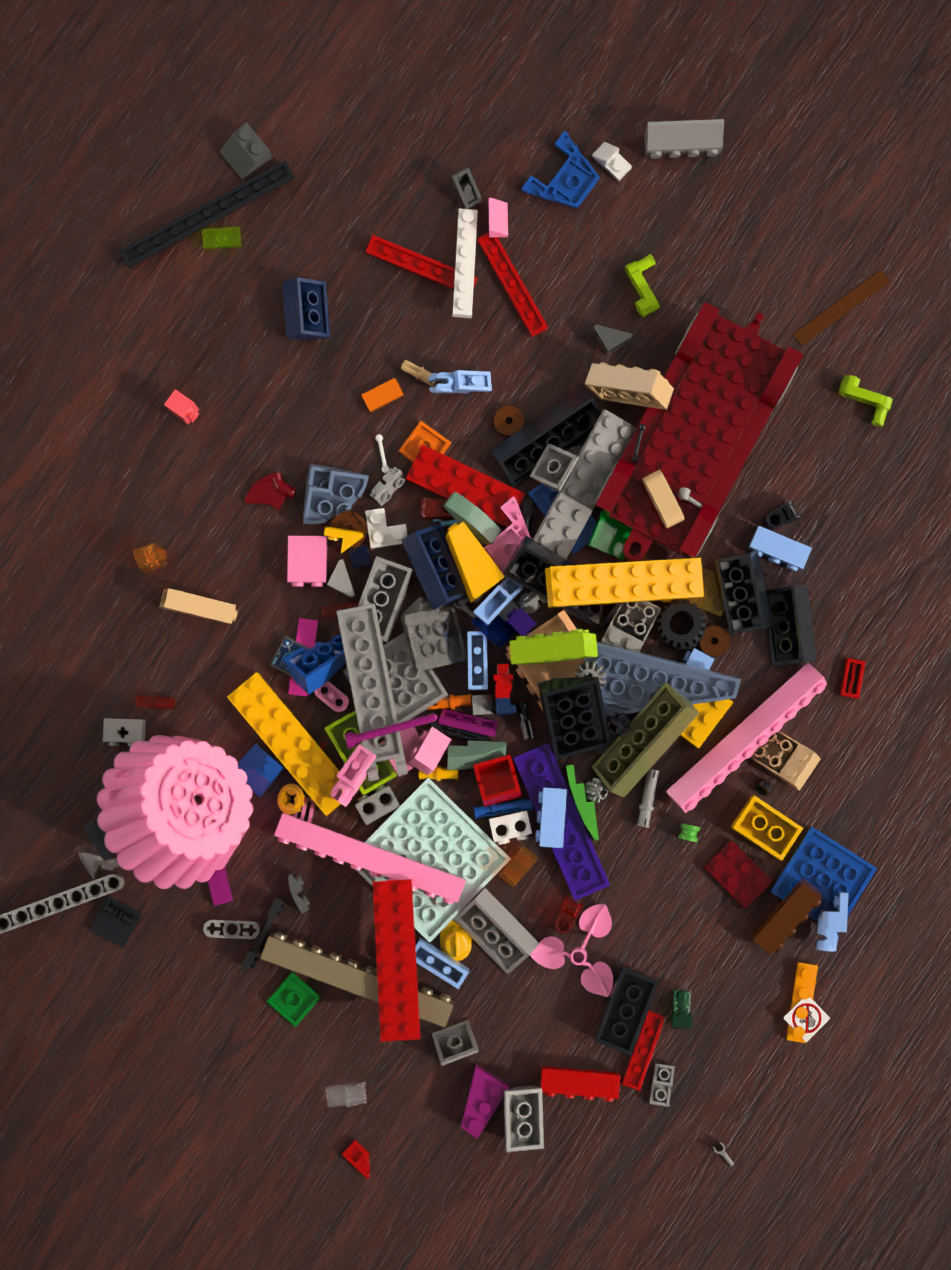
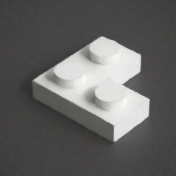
M384 508L365 511L371 549L403 545L401 540L407 537L406 524L387 527Z

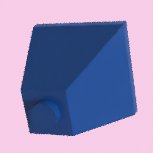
M257 743L253 745L238 763V769L246 773V785L259 797L262 796L285 769L283 765Z

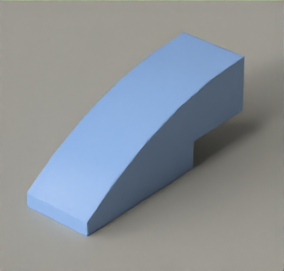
M506 577L473 613L488 625L518 595L524 586Z

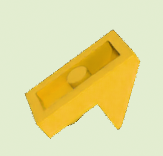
M328 526L325 527L324 535L328 536L329 540L339 541V538H343L341 553L363 538L364 533Z

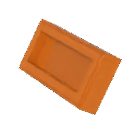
M393 378L361 396L371 413L404 396L397 380Z

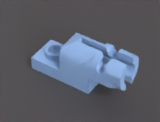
M457 370L453 373H432L429 376V382L442 380V383H444L430 387L429 390L432 393L452 394L492 391L490 372Z
M837 892V896H834L833 903L836 911H820L817 933L824 935V938L817 939L818 950L836 951L839 937L837 932H847V892Z

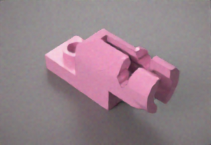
M359 744L338 773L337 777L340 779L333 787L330 796L346 807L368 776L366 771L377 756Z

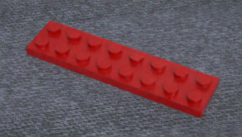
M412 879L373 881L381 1042L420 1039Z

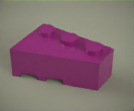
M478 1064L475 1065L461 1122V1128L477 1139L503 1099L504 1091L509 1089V1084Z

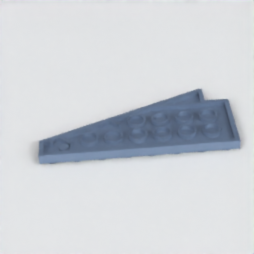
M598 641V657L585 658L583 663L585 666L586 660H589L590 665L597 661L595 667L598 668L600 665H603V669L600 672L607 673L605 677H602L606 680V683L601 684L606 717L615 711H618L619 714L640 712L666 682L692 704L736 698L741 678Z

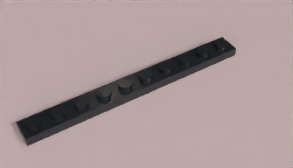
M283 161L119 251L130 269L294 180L295 177L286 161Z

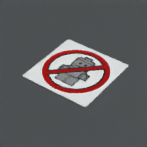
M809 997L805 1000L802 999L784 1019L793 1029L797 1026L802 1027L805 1031L802 1038L807 1042L830 1017ZM799 1007L806 1008L808 1012L806 1018L800 1019L796 1016V1010Z

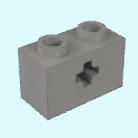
M104 718L103 742H108V746H120V742L128 743V746L131 747L135 741H145L146 720ZM125 728L129 732L128 735L124 736L120 735V731H124Z

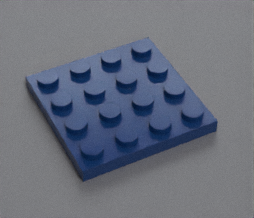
M810 826L770 892L784 900L798 882L804 878L818 889L822 896L820 905L816 909L812 908L808 913L810 918L818 922L821 910L836 911L833 902L837 892L848 893V917L877 868Z

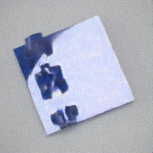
M499 615L488 625L477 616L471 621L498 648L505 644L516 632Z

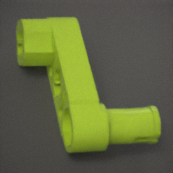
M651 254L625 266L629 279L641 297L639 301L635 302V306L642 317L660 308L656 297L642 275L644 270L656 265Z
M844 375L838 394L875 406L876 411L871 424L883 427L887 411H890L893 399L859 388V378L852 375Z

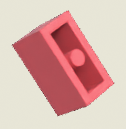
M176 389L164 404L170 413L187 425L190 422H194L199 415V409L196 404Z

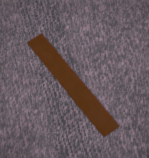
M880 270L793 335L803 346L888 284L890 280Z

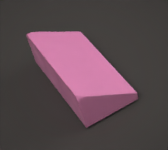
M489 198V237H508L507 203Z

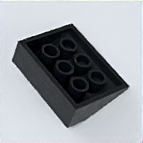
M599 677L555 678L537 683L549 743L556 760L612 745L610 733L607 729V718Z

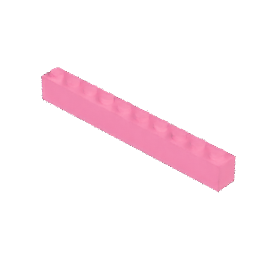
M807 663L673 784L666 791L669 797L684 813L694 809L697 803L703 797H707L717 784H721L729 773L737 770L741 762L746 758H750L754 751L760 745H764L774 732H778L785 722L794 718L802 707L807 706L816 694L821 693L825 689L827 683L824 676L811 664Z
M282 813L274 835L282 843L289 844V841L296 843V848L305 851L310 848L315 850V855L324 858L326 855L333 857L332 861L340 864H344V861L351 863V868L362 871V868L370 870V875L378 878L381 875L388 877L387 881L412 879V890L422 889L425 891V895L433 898L436 895L443 897L442 901L452 905L454 902L458 903L466 879Z

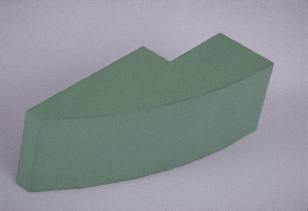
M453 492L444 504L445 509L459 524L464 522L482 545L492 544L501 532V529L483 511L457 492Z
M468 741V746L448 745L447 770L472 769L474 764L506 756V742Z

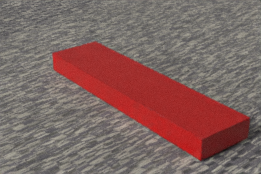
M648 1010L621 1082L622 1085L640 1091L664 1024L665 1016Z

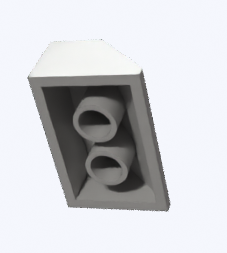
M533 1085L505 1090L506 1152L544 1149L542 1088Z

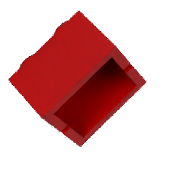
M511 755L473 765L484 807L522 796Z

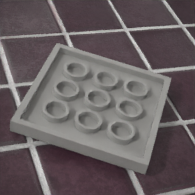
M408 630L383 645L398 723L414 718L449 696ZM348 668L343 670V673L350 682Z

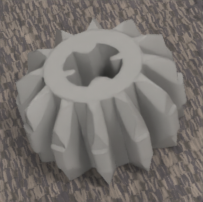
M586 660L585 666L580 663L578 665L580 670L574 671V674L577 675L576 677H588V674L591 673L593 674L592 677H599L600 686L606 683V680L602 677H605L607 673L600 672L603 669V665H600L598 668L595 667L597 661L590 665L589 660Z

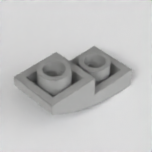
M655 1064L649 1104L669 1107L674 1066Z

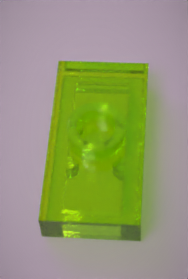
M240 227L202 229L204 249L242 247Z

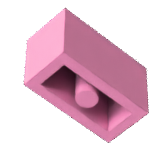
M433 727L421 733L418 738L420 740L419 745L414 746L409 754L411 759L408 763L426 775L435 770L451 741L449 737Z

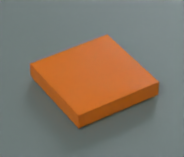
M420 421L399 449V453L414 462L422 444L444 454L452 442Z

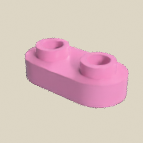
M329 681L315 690V695L332 710L343 712L347 709L349 705L347 696ZM322 687L328 688V692L326 694H322ZM337 699H342L343 704L341 706L336 705Z

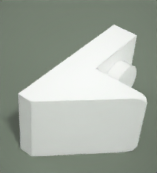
M604 142L592 154V157L618 182L632 168L619 154V148Z

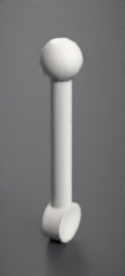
M378 434L375 439L379 444L383 464L382 472L386 474L389 471V467L386 464L382 445L383 436Z

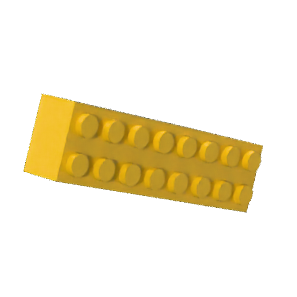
M701 558L553 566L545 569L548 608L704 597Z
M256 672L227 698L321 811L328 816L341 805V803L330 796L333 787L340 779L337 777L340 770L270 685Z

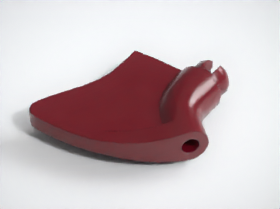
M272 473L264 476L252 486L245 497V502L248 504H268L279 510L287 496L290 498L294 497L296 489L282 480L281 473Z

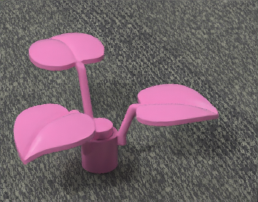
M605 904L593 905L582 913L579 927L588 933L582 946L576 947L572 953L563 951V942L557 937L550 936L542 939L530 956L538 964L549 969L562 967L565 963L564 955L571 958L575 965L583 964L588 966L589 968L585 969L581 975L583 987L591 993L609 997L613 987L611 968L602 961L596 962L593 966L586 962L587 951L585 950L591 934L600 938L606 936L611 930L612 920Z

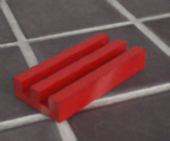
M851 658L845 659L839 696L859 699L866 661ZM850 663H853L849 680L848 692L846 693L845 689ZM857 664H860L855 694H852Z

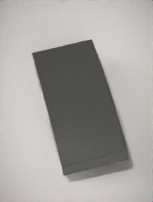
M292 873L288 876L290 891L299 910L304 914L310 909L308 906L310 904L309 900L304 894L301 896L299 894L304 889V881L298 874L294 875Z

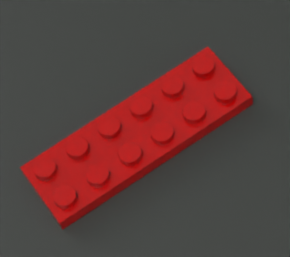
M423 444L406 477V480L445 499H449L453 492H457L477 506L493 522L506 528L511 525L512 521L500 507L513 496L520 506L525 496V493Z

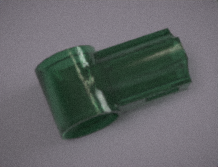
M674 990L671 1028L692 1029V1012H690L691 991Z

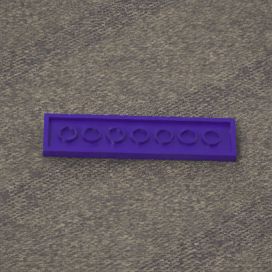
M549 743L513 758L536 813L541 811L542 803H538L539 791H543V788L567 789L563 848L552 847V850L574 900L610 886Z

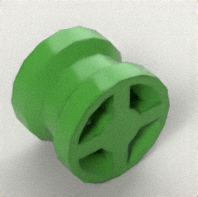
M681 823L682 832L678 838L697 842V832L700 831V827Z

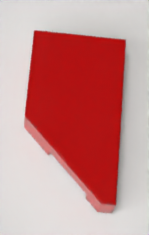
M354 1139L341 1155L365 1178L369 1179V1151Z

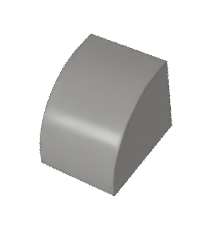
M495 695L472 696L473 716L496 714Z

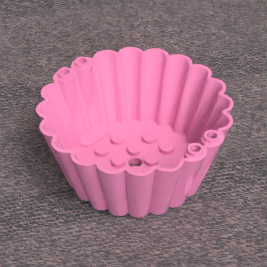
M155 735L149 742L135 741L130 747V752L119 753L114 759L115 768H111L104 773L103 784L105 788L97 796V803L102 809L98 816V825L103 831L107 832L104 840L107 849L117 853V861L120 867L125 870L133 869L134 875L139 881L145 883L153 880L162 889H168L173 884L181 889H187L196 880L198 882L208 881L216 870H221L226 866L249 828L248 819L253 812V806L249 802L252 797V790L246 785V773L238 769L236 759L226 756L225 751L221 747L209 745L205 741L184 736L168 737ZM195 794L199 795L202 799L200 805L194 802L193 797Z

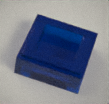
M367 545L348 550L353 569L371 564Z

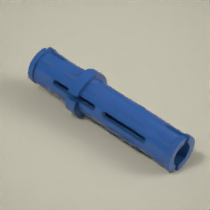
M528 798L492 804L485 807L475 806V819L490 816L495 818L497 815L533 810L532 801Z

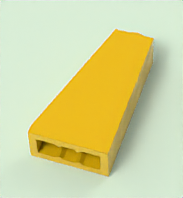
M464 522L459 525L455 523L447 529L449 532L445 539L467 596L472 603L501 582L505 576Z

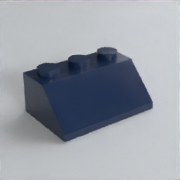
M299 277L282 282L286 338L294 340L330 338L326 282Z

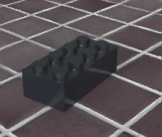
M621 965L594 1034V1041L631 1056L659 981Z

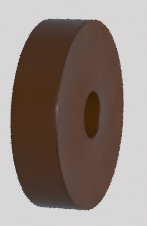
M501 407L494 416V427L503 436L510 437L524 426V416L517 407ZM507 418H510L513 422L511 424H507L505 420Z
M710 626L705 629V635H703L702 641L699 642V647L704 654L717 657L728 650L730 637L722 627ZM712 638L717 639L718 642L716 645H713L711 643Z

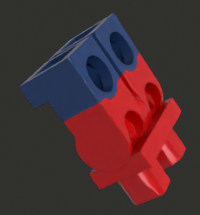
M497 664V675H493V683H496V716L515 715L516 705H510L513 674H509V664Z

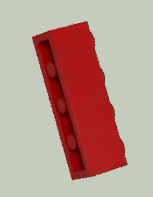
M542 1066L540 1088H542L544 1096L554 1097L555 1094H563L565 1098H575V1095L583 1096V1099L586 1100L602 1097L603 1101L612 1102L614 1099H619L620 1073Z

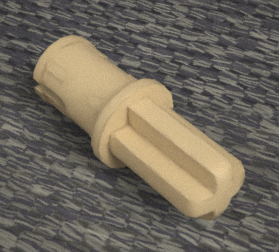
M407 360L403 362L401 366L403 371L416 377V380L419 379L432 387L436 382H429V376L432 373L425 370L423 366L421 368Z

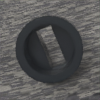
M765 778L760 779L754 787L756 792L763 796L768 795L772 787L771 782L765 781Z

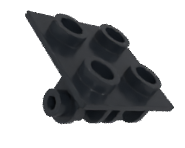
M108 895L107 899L102 903L101 910L93 922L90 931L124 948L142 913Z

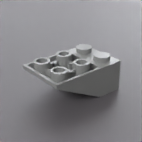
M648 601L622 603L600 642L640 652L661 608Z

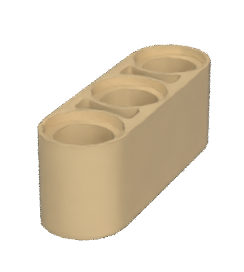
M658 470L643 477L642 482L664 526L669 528L685 520L663 473Z

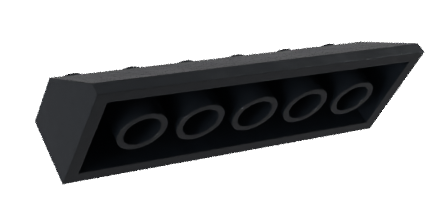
M582 387L489 452L514 488L530 477L548 443L565 451L574 447L590 435L601 411L593 396Z
M525 535L513 553L503 574L547 600L545 569L553 566H570L575 564ZM622 603L566 606L560 608L601 632Z

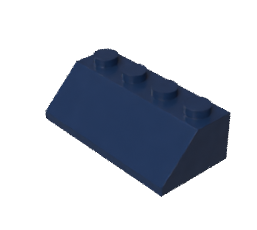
M441 524L416 531L401 540L433 610L467 596Z

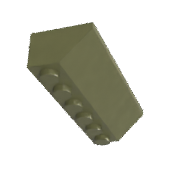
M666 682L628 725L630 729L622 736H618L612 745L593 764V770L610 792L625 797L699 714L698 710L686 697Z

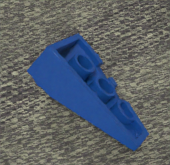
M341 635L335 636L332 641L323 644L321 641L317 642L314 647L308 649L304 647L297 649L283 658L285 666L297 685L308 694L323 686L346 663Z

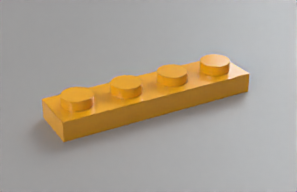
M797 962L790 1011L802 999L805 1000L809 997L813 999L817 965ZM799 1007L796 1010L798 1018L804 1019L807 1017L808 1012L806 1008ZM788 1023L786 1040L807 1043L802 1038L805 1034L804 1029L800 1026L793 1029Z

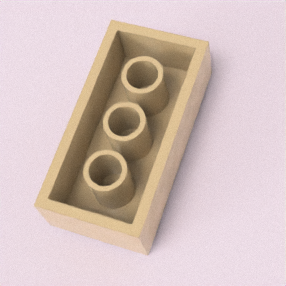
M603 362L600 364L592 363L585 385L603 401L667 410L674 390L668 383V380L663 378L658 370L650 369L648 371L639 367H633L632 369L623 365L610 366Z

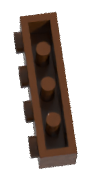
M802 878L753 934V941L770 955L775 951L778 952L784 945L783 941L787 937L791 938L797 930L796 926L799 923L803 924L807 920L811 909H816L822 902L821 892Z

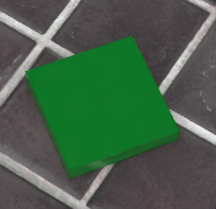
M602 510L588 546L616 559L623 560V546L632 529L605 515L607 511Z
M292 971L266 1002L296 1027L320 1000L321 996Z

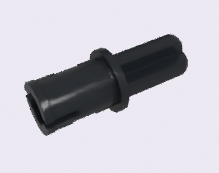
M524 498L522 500L521 513L528 531L531 533V523L534 520L532 517L533 499Z
M528 702L516 703L519 715L518 723H521L524 739H534L535 733L531 721L533 718L530 716Z

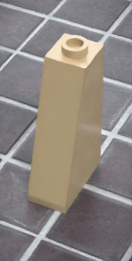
M170 588L163 590L159 606L161 609L226 624H232V621L236 620L238 613L234 604Z

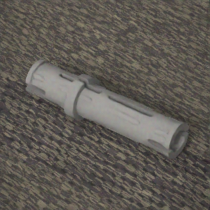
M649 769L647 771L642 802L639 805L640 813L637 826L649 828L651 812L654 811L652 806L658 770Z

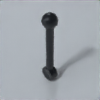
M640 424L638 427L640 431L632 458L634 463H636L643 431L646 429L645 424Z

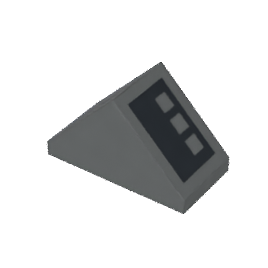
M596 324L593 331L606 354L630 342L632 333Z

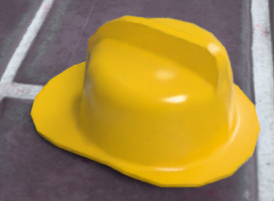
M454 918L440 932L441 951L457 961L465 959L471 951V936Z

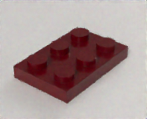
M732 840L704 866L744 909L773 882Z

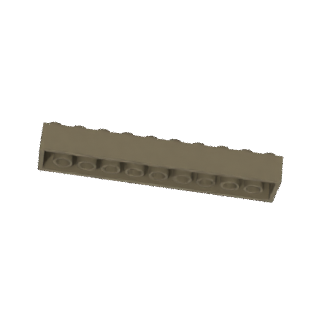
M281 932L272 933L268 937L260 959L379 1003L377 968L359 966L360 962L353 959L343 960L341 959L342 955L331 952V954L324 953V949L315 945L308 947L305 945L306 942L296 938L292 941L287 939L288 935ZM426 986L418 988L419 1018L446 1027L454 1005L451 996L440 993V995L434 994L433 989Z

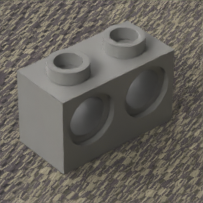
M383 784L374 789L375 794L370 797L366 794L357 799L359 803L355 806L366 825L401 806L390 786L385 787ZM384 793L389 794L391 797V801L387 805L382 804L380 801V796ZM366 803H371L374 806V811L371 814H366L363 810Z

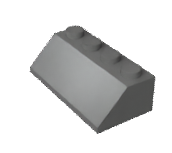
M724 119L648 122L644 134L645 157L650 156L652 159H658L662 156L678 158L680 155L697 157L700 154H707L710 157L717 156L723 148Z
M376 556L358 607L375 604L382 642L388 643L414 571L411 568Z
M486 888L454 918L507 974L530 956L540 944Z

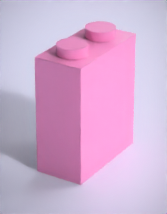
M288 536L287 582L292 584V587H303L304 584H311V587H323V584H327V536Z

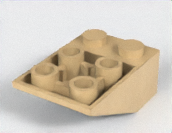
M781 731L774 732L764 745H760L750 757L799 791L820 761V757L816 752Z

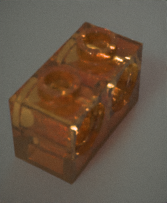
M155 542L132 550L139 569L145 573L167 565L165 559H168L165 549L158 546Z
M523 845L498 875L514 888L538 860V857Z

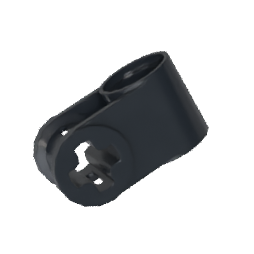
M790 500L765 516L763 524L766 529L773 531L797 520L802 515L798 514L793 505L794 501ZM771 516L777 519V525L770 523L769 518Z

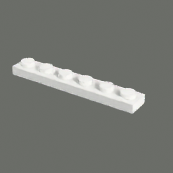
M458 210L452 317L472 318L478 210Z

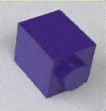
M521 607L518 610L514 608L507 615L509 619L506 622L520 636H525L537 624Z

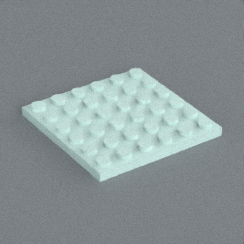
M429 778L365 842L466 879L458 903L454 902L453 905L442 901L443 897L436 895L433 898L425 895V891L422 889L412 890L414 928L429 943L511 860ZM362 868V871L357 870L372 886L373 881H387L388 877L383 875L380 878L370 875V870Z

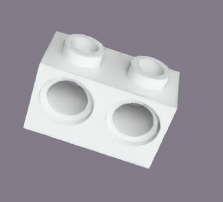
M527 811L489 819L494 842L498 841L499 845L509 843L510 838L517 837L518 841L529 838L528 834H532ZM519 820L524 821L526 824L525 829L521 832L515 829V823ZM498 825L506 826L507 832L505 835H497L496 827Z

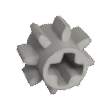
M593 778L584 787L585 794L588 795L586 799L599 803L600 799L603 800L608 795V788L600 779Z

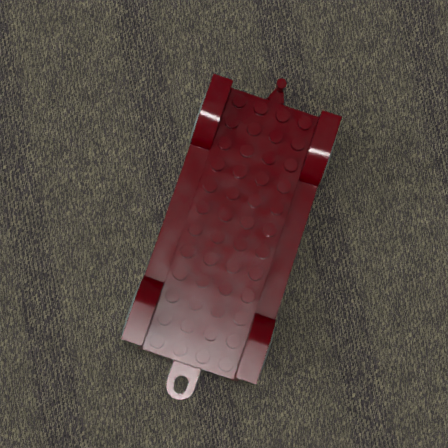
M704 302L688 327L675 352L676 356L664 376L674 388L667 410L647 408L639 425L645 424L646 429L643 431L636 463L632 462L640 431L639 425L620 460L615 463L594 502V505L607 511L605 515L632 529L623 546V554L628 560L633 562L641 560L653 540L678 554L684 552L696 558L717 521L720 508L773 409L777 407L789 387L804 355L789 346L784 350L759 337L760 323L764 319L762 313H757L754 320L745 328H742L718 315L720 309ZM658 470L663 473L685 519L669 528L664 526L642 482L643 477ZM680 488L690 489L689 496L703 505L701 509L691 502L679 499L678 493ZM634 542H638L641 545V551L636 556H632L629 553L630 546Z

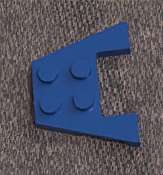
M564 131L554 147L569 157L548 186L531 175L521 188V191L578 209L600 177L587 159L583 157L577 145L575 146L569 134Z

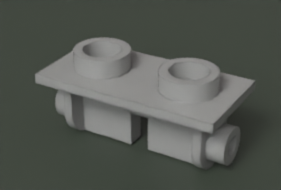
M396 467L390 468L382 479L386 482L385 485L379 481L371 490L370 496L381 506L390 500L392 494L406 480V476Z
M531 591L522 595L516 603L527 614L531 615L541 607L537 602L539 599L543 604L548 601Z

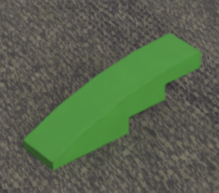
M567 765L565 769L573 801L593 840H599L594 801L586 802L584 783L576 784L574 765Z

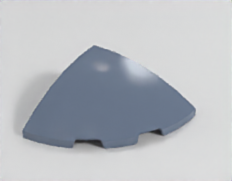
M310 464L303 524L325 523L329 519L334 518L338 513L349 511L355 501L362 496L369 476L348 470Z

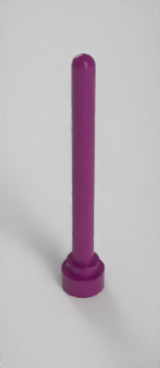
M430 714L360 734L349 732L345 734L348 749L354 748L361 741L434 722L438 717L436 714Z

